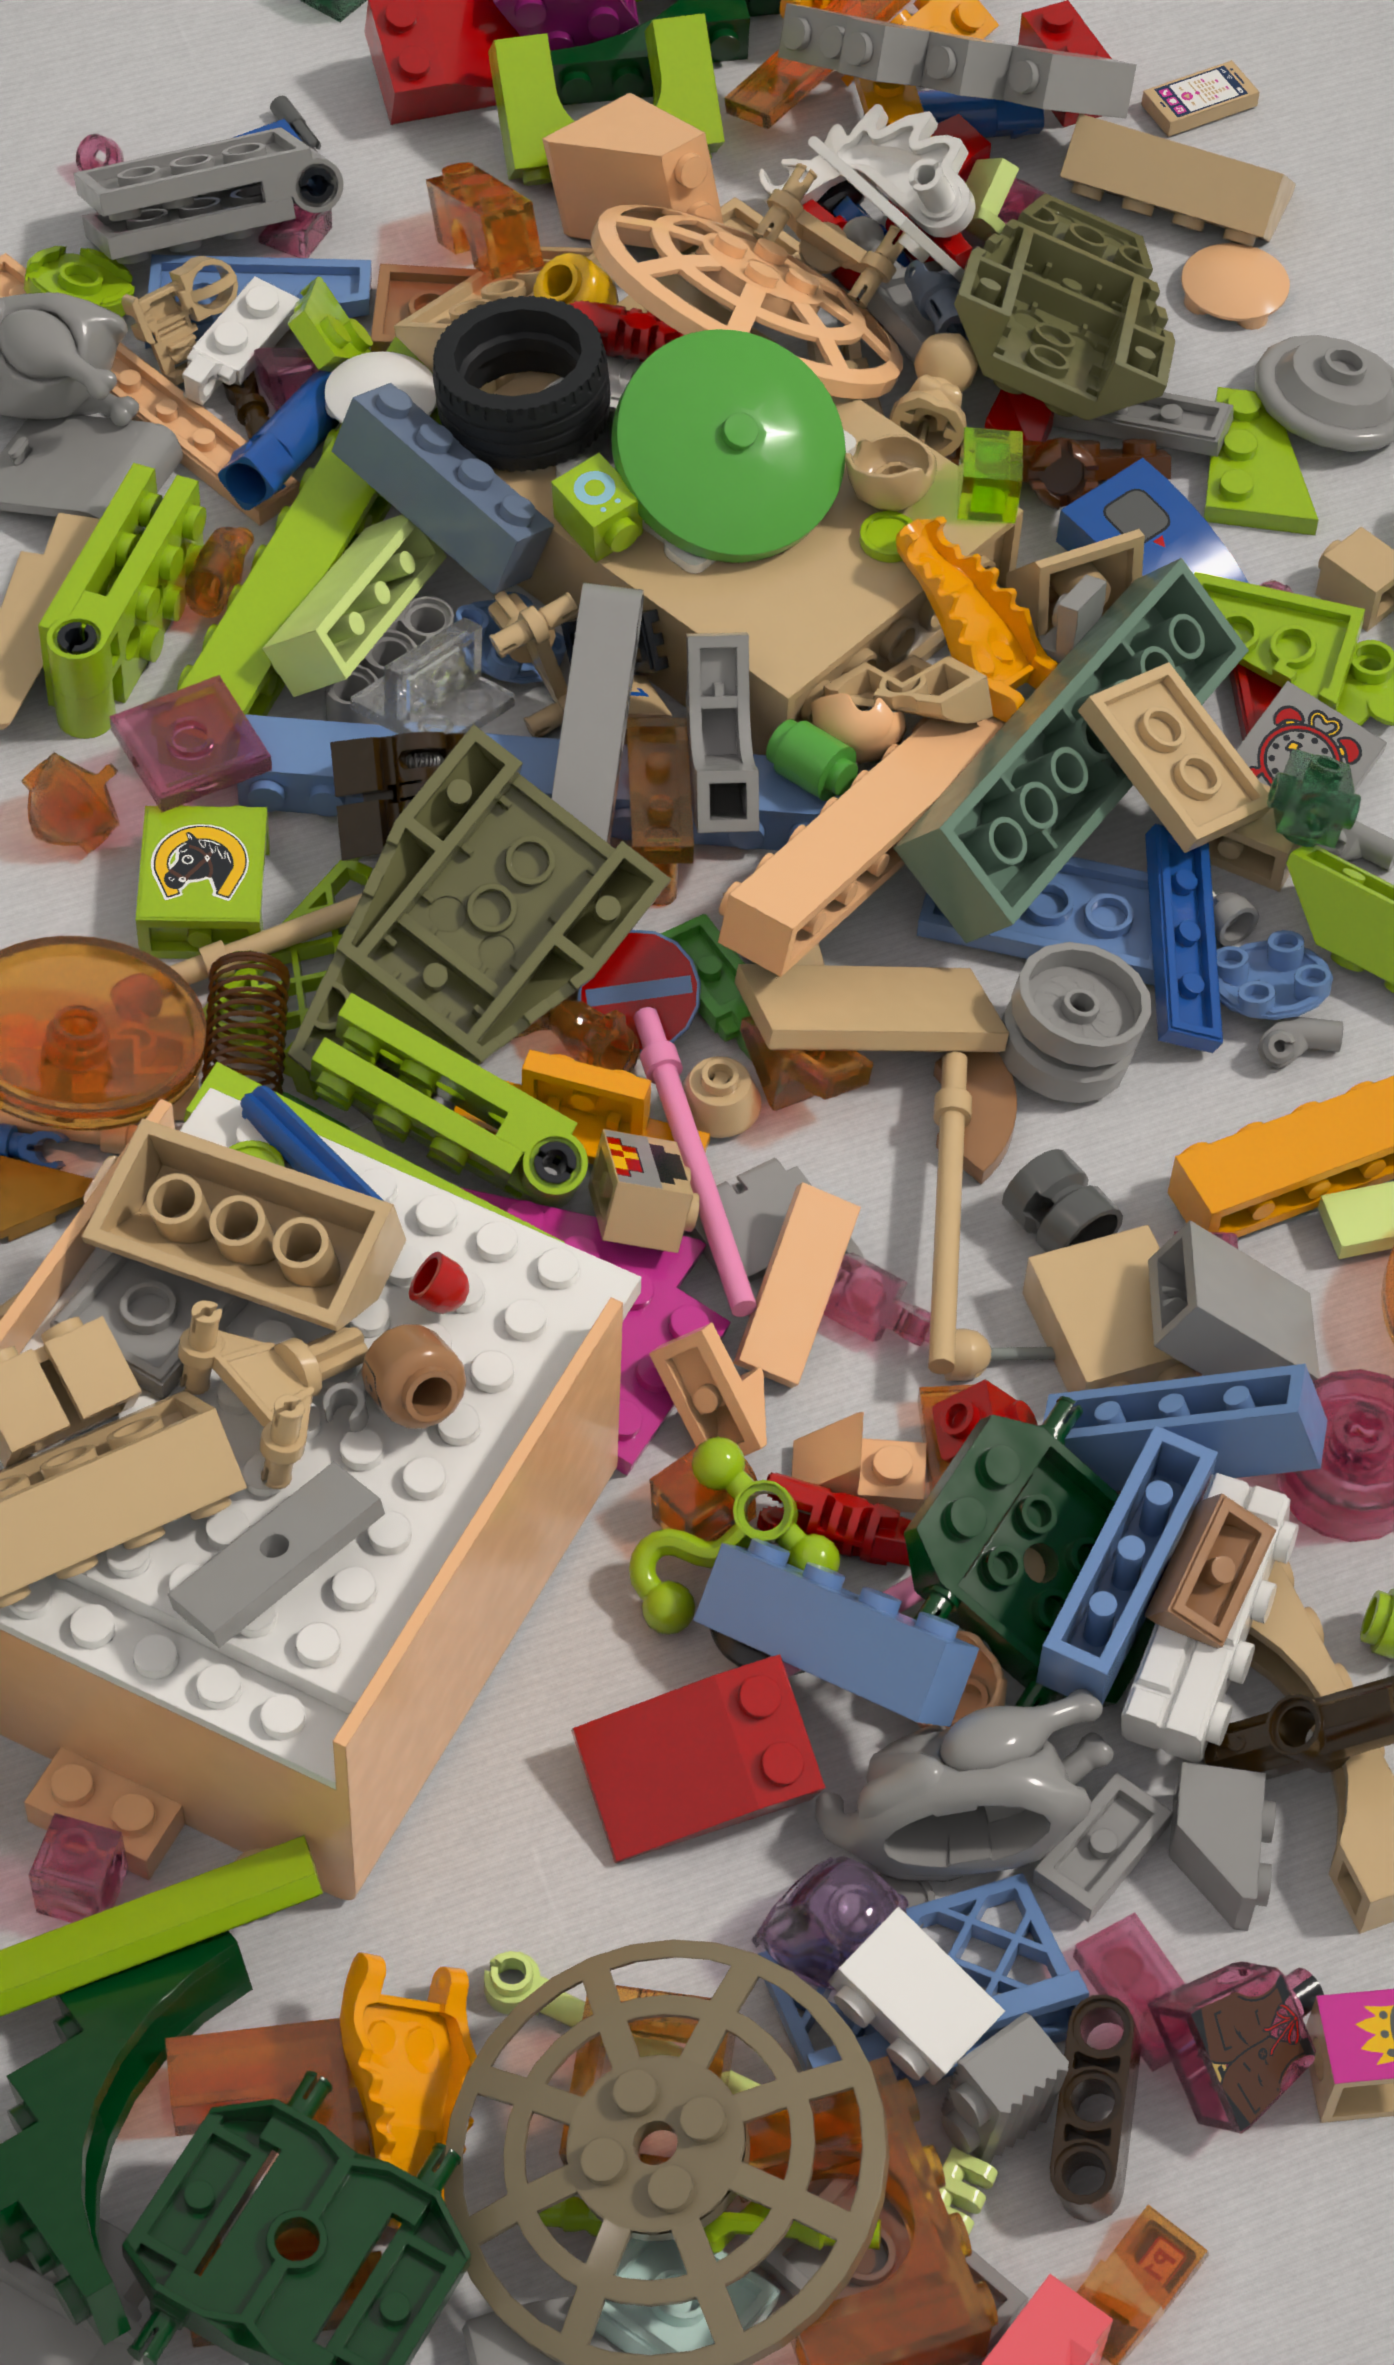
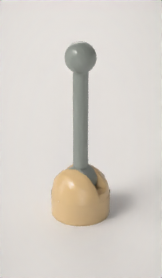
M966 1328L956 1329L955 1368L951 1373L944 1374L946 1381H967L979 1377L985 1371L990 1361L1055 1360V1352L1052 1347L991 1348L988 1340L978 1331Z

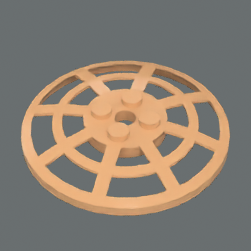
M639 204L618 205L605 210L596 222L590 242L594 255L605 272L637 303L681 334L687 335L715 329L749 333L755 321L784 334L816 342L826 364L802 357L798 358L817 375L831 396L852 399L877 398L889 393L896 384L903 370V357L897 343L888 331L870 312L856 306L858 303L856 300L853 302L846 297L847 292L811 266L789 254L780 245L767 239L757 240L749 233L707 218L656 206ZM616 227L650 232L649 236L652 245L662 258L637 262L621 242ZM671 237L699 246L695 255H682L673 244ZM679 274L697 289L733 310L728 324L725 325L687 303L655 278ZM820 307L844 323L845 326L826 327L817 315ZM862 338L885 363L875 368H848L837 345H851Z

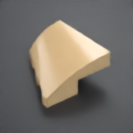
M914 655L886 672L864 662L823 686L825 696L838 693L848 694L857 706L872 708L875 699L881 698L891 711H901L903 713L966 724L976 723L993 716L987 676L949 655L933 665Z

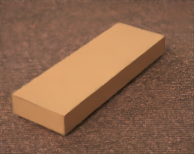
M804 1182L796 1186L755 1300L757 1308L750 1314L733 1364L749 1371L761 1367L764 1377L790 1388L799 1384L858 1218L860 1206Z

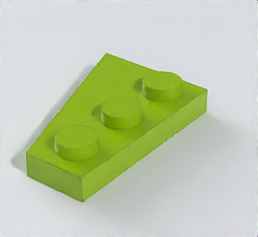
M1217 387L1215 402L1233 405V421L1224 438V443L1218 457L1209 456L1203 518L1210 523L1316 535L1319 519L1286 429L1268 414L1255 391Z
M1195 571V577L1249 650L1238 664L1282 688L1289 681L1337 711L1364 622L1365 609Z

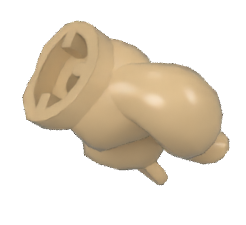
M946 332L934 334L922 343L914 362L918 379L912 385L909 392L894 403L889 415V420L944 457L952 454L964 439L967 423L966 415L961 410L962 392L970 387L979 365L971 344L961 334Z

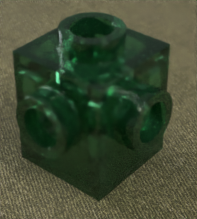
M1292 748L1283 773L1277 772L1272 781L1267 799V807L1273 808L1276 832L1283 834L1290 842L1304 847H1314L1316 844L1335 849L1342 829L1350 830L1356 821L1361 796L1355 794L1350 764L1339 762L1329 756L1314 755Z

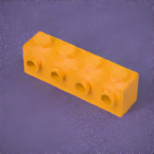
M1394 1076L1375 1083L1372 1081L1361 1082L1345 1094L1320 1103L1316 1101L1307 1102L1296 1108L1291 1114L1266 1123H1250L1241 1128L1236 1134L1209 1144L1207 1142H1199L1189 1146L1181 1154L1175 1156L1167 1192L1186 1223L1191 1220L1225 1242L1318 1208L1321 1195L1382 1184L1393 1180Z

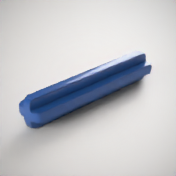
M261 1085L256 1087L252 1093L244 1095L240 1102L243 1108L241 1112L244 1119L247 1118L262 1137L275 1147L296 1171L383 1200L271 1088Z

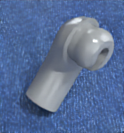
M1345 820L1320 828L1314 835L1312 843L1346 861L1365 858L1389 871L1394 867V839L1356 820Z
M1306 1017L1281 1019L1260 1038L1258 1044L1259 1055L1268 1066L1280 1068L1291 1064L1308 1049L1339 1052L1343 1038V1022Z

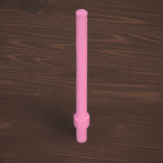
M651 1007L642 1008L634 1014L633 1019L643 1046L640 1060L646 1078L656 1085L673 1139L678 1144L684 1166L689 1167L691 1170L690 1185L693 1193L699 1194V1216L731 1312L736 1317L750 1315L756 1310L757 1304L679 1077L683 1070L676 1046L666 1039L657 1010Z

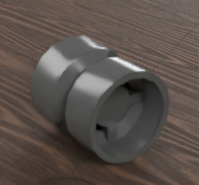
M1053 1149L1042 1153L1019 1170L1009 1182L1002 1199L1004 1208L1027 1233H1037L1036 1241L1045 1252L1115 1234L1120 1229L1123 1215L1118 1207L1098 1186H1088L1089 1179L1085 1172L1064 1150Z

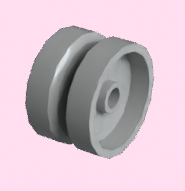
M1074 942L1045 946L1028 957L1019 974L1011 994V1000L1001 1019L1009 1031L1005 1051L998 1053L1008 1071L1028 1089L1047 1098L1072 1103L1102 1099L1119 1087L1129 1067L1136 1047L1152 1014L1150 992L1138 972L1119 956L1094 945Z

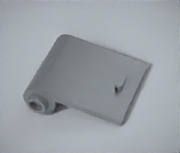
M69 415L53 420L27 419L0 453V510L57 517L58 513L101 519L133 463L155 468L158 493L183 458L182 448L176 435L162 424L131 420L127 426L119 427L113 424L111 418L84 415Z

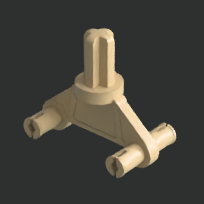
M798 163L782 190L774 189L768 198L767 204L770 208L757 229L753 232V236L757 240L761 239L767 229L771 228L766 239L775 242L787 224L796 233V236L801 239L799 243L801 260L819 273L829 274L840 267L861 273L846 297L854 302L863 289L865 292L856 306L866 309L881 283H889L897 271L893 264L904 249V246L898 240L895 245L892 242L899 233L900 228L891 225L876 251L867 252L849 240L846 233L838 225L822 222L803 209L800 202L813 181L816 180L817 174L810 169L804 180L799 182L807 166Z
M501 591L494 595L495 602L488 607L489 615L501 630L489 635V638L501 658L509 654L514 661L519 663L532 662L554 700V704L552 703L531 716L523 718L531 736L542 737L562 725L567 694L566 682L552 650L556 637L555 627L578 616L579 610L568 592L537 611L533 605L527 607L517 593L507 595L505 591Z
M199 1301L191 1309L190 1328L183 1331L179 1340L178 1357L184 1364L180 1386H186L184 1390L192 1395L204 1394L210 1388V1377L213 1369L264 1427L260 1438V1452L265 1457L264 1467L261 1472L262 1482L267 1480L265 1485L272 1489L286 1488L292 1480L293 1464L300 1460L304 1454L310 1406L313 1397L320 1394L322 1381L363 1363L364 1356L368 1351L367 1345L364 1342V1335L357 1327H343L338 1332H331L306 1344L301 1339L295 1337L277 1345L271 1342L264 1343L220 1331L219 1324L222 1318V1309L216 1310L218 1304L215 1302Z

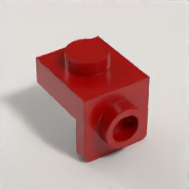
M986 1379L936 1403L932 1408L940 1455L949 1464L980 1419L990 1415H997L1038 1426L1034 1413L1024 1401L1016 1400Z

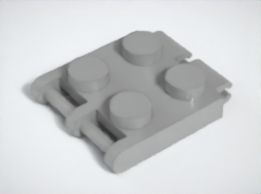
M776 1158L737 1175L736 1178L739 1182L736 1183V1187L740 1194H737L727 1181L717 1185L755 1300L796 1186L802 1182L811 1185L798 1166L786 1171ZM698 1213L693 1231H688L687 1233L691 1238L699 1239L707 1244L703 1255L719 1275ZM851 1237L839 1271L847 1268L850 1272H854L865 1266L864 1256Z

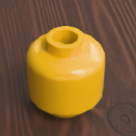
M576 253L558 255L547 262L538 273L533 287V296L545 297L547 299L552 298L556 301H563L567 305L581 300L616 305L617 303L616 288L610 276L586 256Z

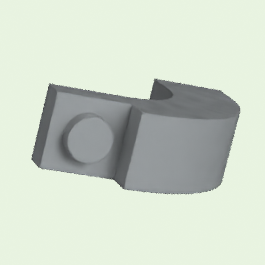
M747 632L686 634L687 745L691 802L696 830L698 833L759 831V770L755 765L750 724L749 635Z

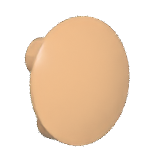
M1238 243L1216 244L1199 250L1187 260L1181 276L1182 288L1185 293L1184 305L1190 312L1198 315L1209 314L1219 319L1236 321L1241 327L1251 330L1259 329L1266 325L1268 316L1285 303L1290 288L1288 274L1276 258L1256 247Z

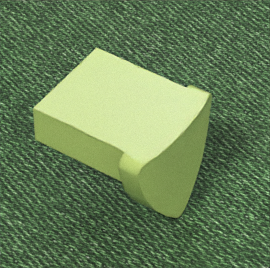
M1004 158L976 160L966 182L974 196L976 209L973 219L965 230L984 241L994 233L998 235L1002 233L1005 223L998 217V214L1018 173L1019 167Z

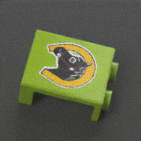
M240 805L230 807L145 806L135 919L140 958L190 959L200 955L198 948L222 940L223 944L226 945L263 931L262 898L265 855H270L267 807H245Z

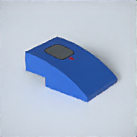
M1141 458L1060 511L1056 542L1066 551L1140 529L1145 535L1142 576L1182 558L1193 574L1196 571L1249 583L1224 543L1202 515L1165 476L1144 458Z

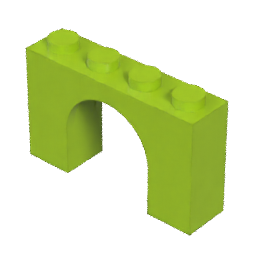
M705 13L652 20L644 32L653 84L652 105L705 132L710 159H712L711 153L717 152L724 144L725 139ZM545 33L494 40L488 55L508 180L523 178V183L527 186L550 183L552 179L542 138L575 121L567 114L557 94L548 35Z

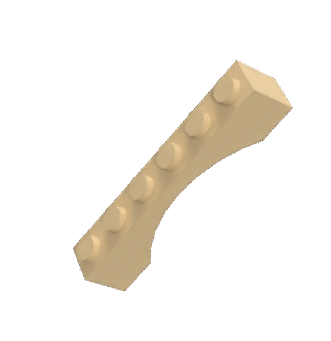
M1275 1561L1268 1578L1269 1582L1277 1584L1271 1611L1265 1624L1253 1620L1246 1638V1642L1255 1644L1250 1667L1270 1680L1285 1697L1301 1694L1315 1699L1353 1688L1351 1678L1345 1667L1341 1663L1334 1664L1323 1644V1628L1316 1612L1311 1607L1304 1608L1294 1589V1576L1289 1561L1287 1564ZM1315 1725L1311 1728L1312 1732L1315 1730ZM1384 1747L1350 1756L1342 1767L1331 1772L1337 1803V1835L1329 1876L1359 1934L1394 1922V1775L1384 1758Z

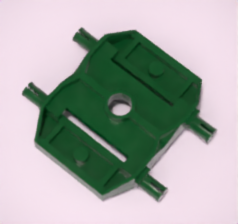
M1060 1396L1057 1399L1055 1406L1042 1425L1037 1426L997 1415H990L980 1419L904 1531L914 1591L925 1600L913 1619L917 1620L919 1612L929 1613L947 1619L958 1625L962 1630L970 1631L987 1642L991 1651L1000 1662L1001 1667L1025 1687V1690L1014 1705L1019 1707L1041 1706L1049 1704L1050 1701L1056 1702L1067 1697L1036 1683L1042 1646L1119 1497L1115 1490L1065 1447V1438L1083 1414L1082 1407L1080 1405L1072 1407L1076 1401L1065 1396ZM1028 1548L1036 1550L1043 1558L1045 1575L1040 1583L1032 1580L1025 1571L1023 1557ZM1147 1617L1103 1703V1707L1117 1704L1140 1666L1155 1623Z
M306 2071L304 2078L287 2104L278 2099H269L212 2107L122 2244V2255L149 2299L150 2311L152 2313L132 2345L128 2347V2353L138 2362L143 2357L144 2365H157L158 2359L175 2332L186 2327L249 2365H410L470 2266L471 2253L441 2196L442 2189L457 2165L461 2163V2157L451 2148L445 2156L446 2145L435 2143L429 2156L416 2177L389 2162L356 2153L324 2125L312 2119L328 2093L333 2089L331 2083L323 2076L317 2082V2073L313 2071ZM278 2153L279 2155L277 2156L276 2160L270 2167L269 2171L261 2181L260 2185L252 2195L251 2199L245 2206L244 2210L236 2220L235 2224L227 2234L226 2238L224 2239L219 2249L217 2250V2252L215 2253V2255L213 2256L210 2263L208 2264V2266L206 2267V2269L200 2277V2272L202 2271V2269L208 2262L209 2258L217 2248L218 2244L220 2243L225 2233L233 2223L234 2219L242 2209L243 2205L245 2204L250 2194L258 2184L259 2180L267 2170L268 2166ZM393 2218L402 2223L327 2346L324 2348L315 2343L390 2220ZM291 2228H303L316 2236L319 2246L311 2257L303 2261H291L278 2253L275 2246L277 2238Z

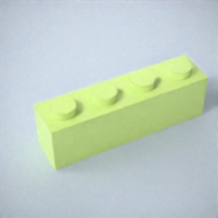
M403 514L366 527L262 648L293 697L346 680L447 558L443 549Z

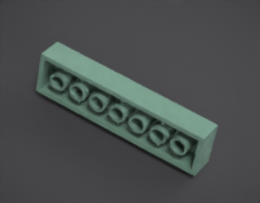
M1182 558L1135 579L894 846L893 849L965 943L1014 925L1133 786L1132 782L1078 712V709L1087 698L1169 662L1197 700L1203 705L1249 651Z

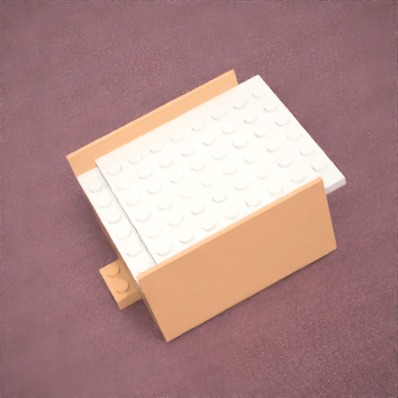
M212 1088L207 1091L180 1129L181 1132L228 1148L239 1142L250 1140L268 1143L249 1120L242 1117L241 1112L243 1108L240 1105V1100ZM160 1099L146 1120L175 1129L172 1103ZM319 1136L385 1202L394 1204L406 1237L403 1249L379 1299L344 1327H357L364 1335V1342L368 1350L372 1343L384 1332L403 1324H419L435 1331L455 1352L464 1365L467 1382L461 1402L456 1410L441 1423L425 1429H408L392 1422L368 1394L365 1399L369 1416L368 1423L362 1431L351 1432L349 1418L356 1407L352 1405L341 1406L334 1413L333 1420L327 1423L322 1401L324 1394L330 1387L337 1383H350L355 1379L363 1363L322 1381L320 1394L312 1399L305 1450L301 1459L293 1464L291 1483L283 1489H272L265 1485L267 1480L263 1482L261 1480L265 1457L260 1452V1438L264 1427L212 1369L210 1388L204 1394L194 1396L216 1408L247 1488L230 1495L231 1505L214 1515L197 1520L191 1519L189 1514L164 1524L165 1534L159 1539L134 1549H125L123 1543L97 1554L99 1562L90 1570L67 1579H58L56 1573L29 1584L31 1593L24 1599L0 1608V1735L52 1759L24 1801L28 1822L138 1876L150 1880L185 1824L243 1853L256 1848L269 1849L304 1835L315 1863L322 1891L343 1900H353L617 1468L622 1323L641 1293L642 1277ZM127 1146L0 1320V1350L15 1346L18 1354H21L29 1349L36 1350L42 1347L44 1342L41 1335L50 1329L52 1319L111 1255L112 1252L84 1243L81 1236ZM283 1158L285 1167H286V1168H289V1169H292V1170H295V1169ZM434 1252H441L456 1261L467 1275L469 1294L466 1302L456 1311L445 1314L428 1311L409 1299V1288L414 1275L421 1264ZM249 1301L224 1332L277 1345L293 1337L301 1339L306 1344L334 1332V1330ZM180 1378L179 1384L172 1390V1392L167 1397H170L184 1390L186 1386H180ZM139 1386L142 1392L133 1407L71 1438L62 1440L34 1453L28 1458L163 1399ZM0 1460V1470H2L4 1466ZM333 1461L381 1499L385 1515L220 1648L215 1646L173 1610L168 1597L169 1592Z

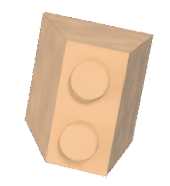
M628 93L542 138L563 231L569 237L591 240L592 231L599 216L605 210L618 205L639 204L662 207L694 214L724 224L705 132L632 93ZM616 227L619 238L624 245L655 249L649 236L650 232ZM671 237L673 244L679 252L694 246V244Z

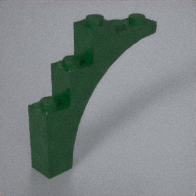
M678 0L657 17L623 34L588 45L552 50L550 54L559 100L562 105L614 101L628 93H632L639 98L653 97V84L644 32L651 21L655 19L705 13L712 62L748 59L750 17L780 14L781 0Z
M229 1930L57 1995L56 1999L62 2016L53 2020V2024L62 2044L6 2076L17 2103L16 2106L7 2110L17 2135L0 2144V2249L9 2263L27 2254L40 2276L53 2270L59 2279L57 2283L53 2284V2289L71 2322L76 2326L87 2320L104 2346L131 2330L114 2282L104 2265L99 2243L100 2194L112 2147L136 2099L167 2058L206 2021L253 1990L238 1942Z

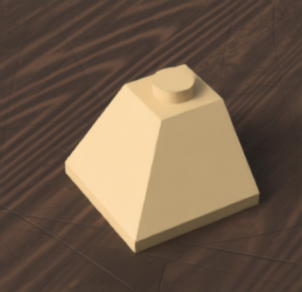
M1140 529L1032 562L1006 573V588L1016 589V605L1029 608L1037 638L1043 634L1046 635L1054 627L1052 616L1060 596L1064 593L1068 594L1086 574L1107 581L1103 616L1135 579L1142 577L1145 535Z

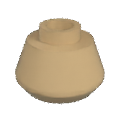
M716 1056L704 1059L695 1065L682 1081L697 1130L710 1133V1137L726 1138L738 1135L749 1129L756 1122L760 1114L762 1102L760 1091L747 1069L740 1062L732 1058Z

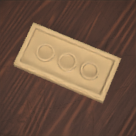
M738 964L734 983L770 1050L1005 1051L1009 1031L971 968L794 965L780 977L758 964Z

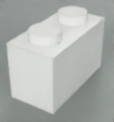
M899 1906L838 1968L828 1981L837 1991L833 1999L840 2010L862 2028H866L870 2023L891 2044L886 2051L892 2061L912 2079L918 2081L924 2076L933 2086L948 2073L957 2061L964 2056L1005 2012Z

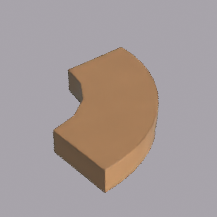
M961 1052L968 1059L966 1090L972 1096L971 1122L965 1127L963 1170L982 1184L1001 1164L1010 1146L1017 1114L1016 1087L1012 1074L1006 1068L998 1052ZM943 1056L935 1062L933 1074L940 1084L942 1080ZM939 1133L937 1134V1140H936V1148H937V1149H938V1144H939Z

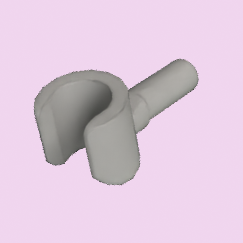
M362 1367L355 1379L350 1383H337L324 1394L322 1403L327 1423L333 1420L334 1413L338 1408L344 1405H352L356 1408L352 1411L349 1418L350 1431L359 1432L366 1427L369 1416L365 1399L368 1392L364 1387L361 1373Z

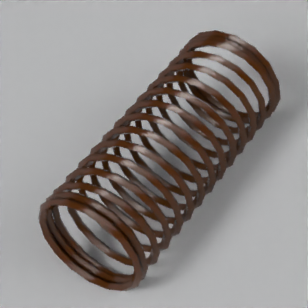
M251 950L235 951L223 955L212 963L209 970L208 978L210 982L208 985L207 1019L205 1021L206 1031L204 1034L206 1040L203 1046L205 1052L203 1055L204 1065L202 1068L203 1077L201 1084H203L216 1062H219L216 1057L222 1056L226 1060L219 1063L242 1075L258 1076L266 1079L257 1083L263 1086L273 1083L275 1087L272 1090L283 1095V1072L285 1070L283 1062L286 1057L284 1050L286 1047L285 1037L287 1035L285 1027L288 1022L286 1015L289 1010L287 1007L289 1000L288 990L290 988L289 970L279 959L262 952ZM236 961H254L269 965L255 963L235 964L217 972L222 966ZM253 968L276 974L282 980V984L280 985L272 979L257 975L233 976L220 982L217 979L224 973L235 969ZM255 980L266 982L277 988L271 991L251 986L229 989L223 985L233 981ZM249 991V992H257V993L248 994V993H242V992ZM225 997L230 1001L222 1003L219 999ZM279 1001L280 1005L276 1006L272 1003ZM234 1004L263 1005L271 1008V1010L264 1012L237 1010L229 1006ZM223 1008L229 1012L222 1015L219 1010ZM278 1013L280 1016L276 1018L271 1014ZM240 1015L263 1017L271 1021L265 1023L239 1022L231 1020L229 1017ZM223 1020L229 1024L221 1027L218 1022ZM275 1024L279 1026V1028L276 1030L272 1027H269ZM242 1027L247 1029H263L271 1033L263 1035L240 1034L227 1029ZM223 1032L228 1036L220 1038L217 1034ZM274 1036H276V1037L278 1038V1040H276V1041H273L272 1039H269V1038L274 1037ZM236 1039L260 1040L269 1045L261 1047L240 1046L227 1041ZM222 1044L227 1046V1048L219 1050L216 1046ZM273 1048L277 1049V1052L275 1053L268 1051L269 1049ZM234 1051L259 1052L267 1055V1057L246 1058L232 1056L227 1053ZM274 1059L277 1063L272 1065L267 1061H271ZM227 1064H259L267 1068L246 1070L227 1066ZM272 1071L276 1073V1075L273 1077L265 1074Z

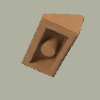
M1222 1493L1201 1500L1192 1512L1145 1612V1617L1157 1625L1217 1649L1222 1648L1275 1535L1276 1529Z

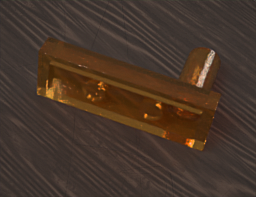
M628 718L626 749L631 848L671 878L670 883L652 904L654 906H665L671 904L677 897L679 864H693L694 860L687 718Z

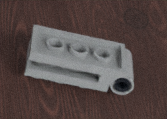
M281 127L73 173L77 194L97 211L96 213L82 215L86 238L111 260L117 259V262L120 264L144 261L150 257V251L167 247L172 252L191 251L201 247L203 239L222 235L224 240H239L250 237L254 234V228L296 219L294 204L310 213L326 212L337 204L341 198L344 185L342 174L335 164Z

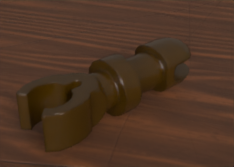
M254 371L244 381V388H240L237 384L229 386L224 382L222 383L226 398L234 406V413L239 423L245 426L249 440L270 419L268 417L269 407L264 397L260 395Z

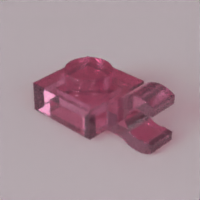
M853 1252L845 1254L823 1315L872 1342L881 1340L885 1329L888 1328L915 1345L922 1346L924 1341L929 1343L931 1312L900 1300L908 1282Z

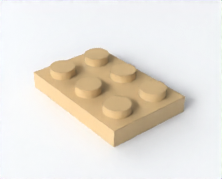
M1169 662L1089 696L1078 709V712L1184 853L1263 817L1276 803Z

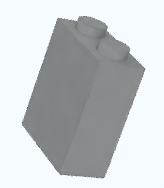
M1191 1220L1148 1259L1153 1339L1156 1348L1204 1376L1306 1364L1315 1387L1316 1383L1320 1380L1311 1296L1308 1291Z

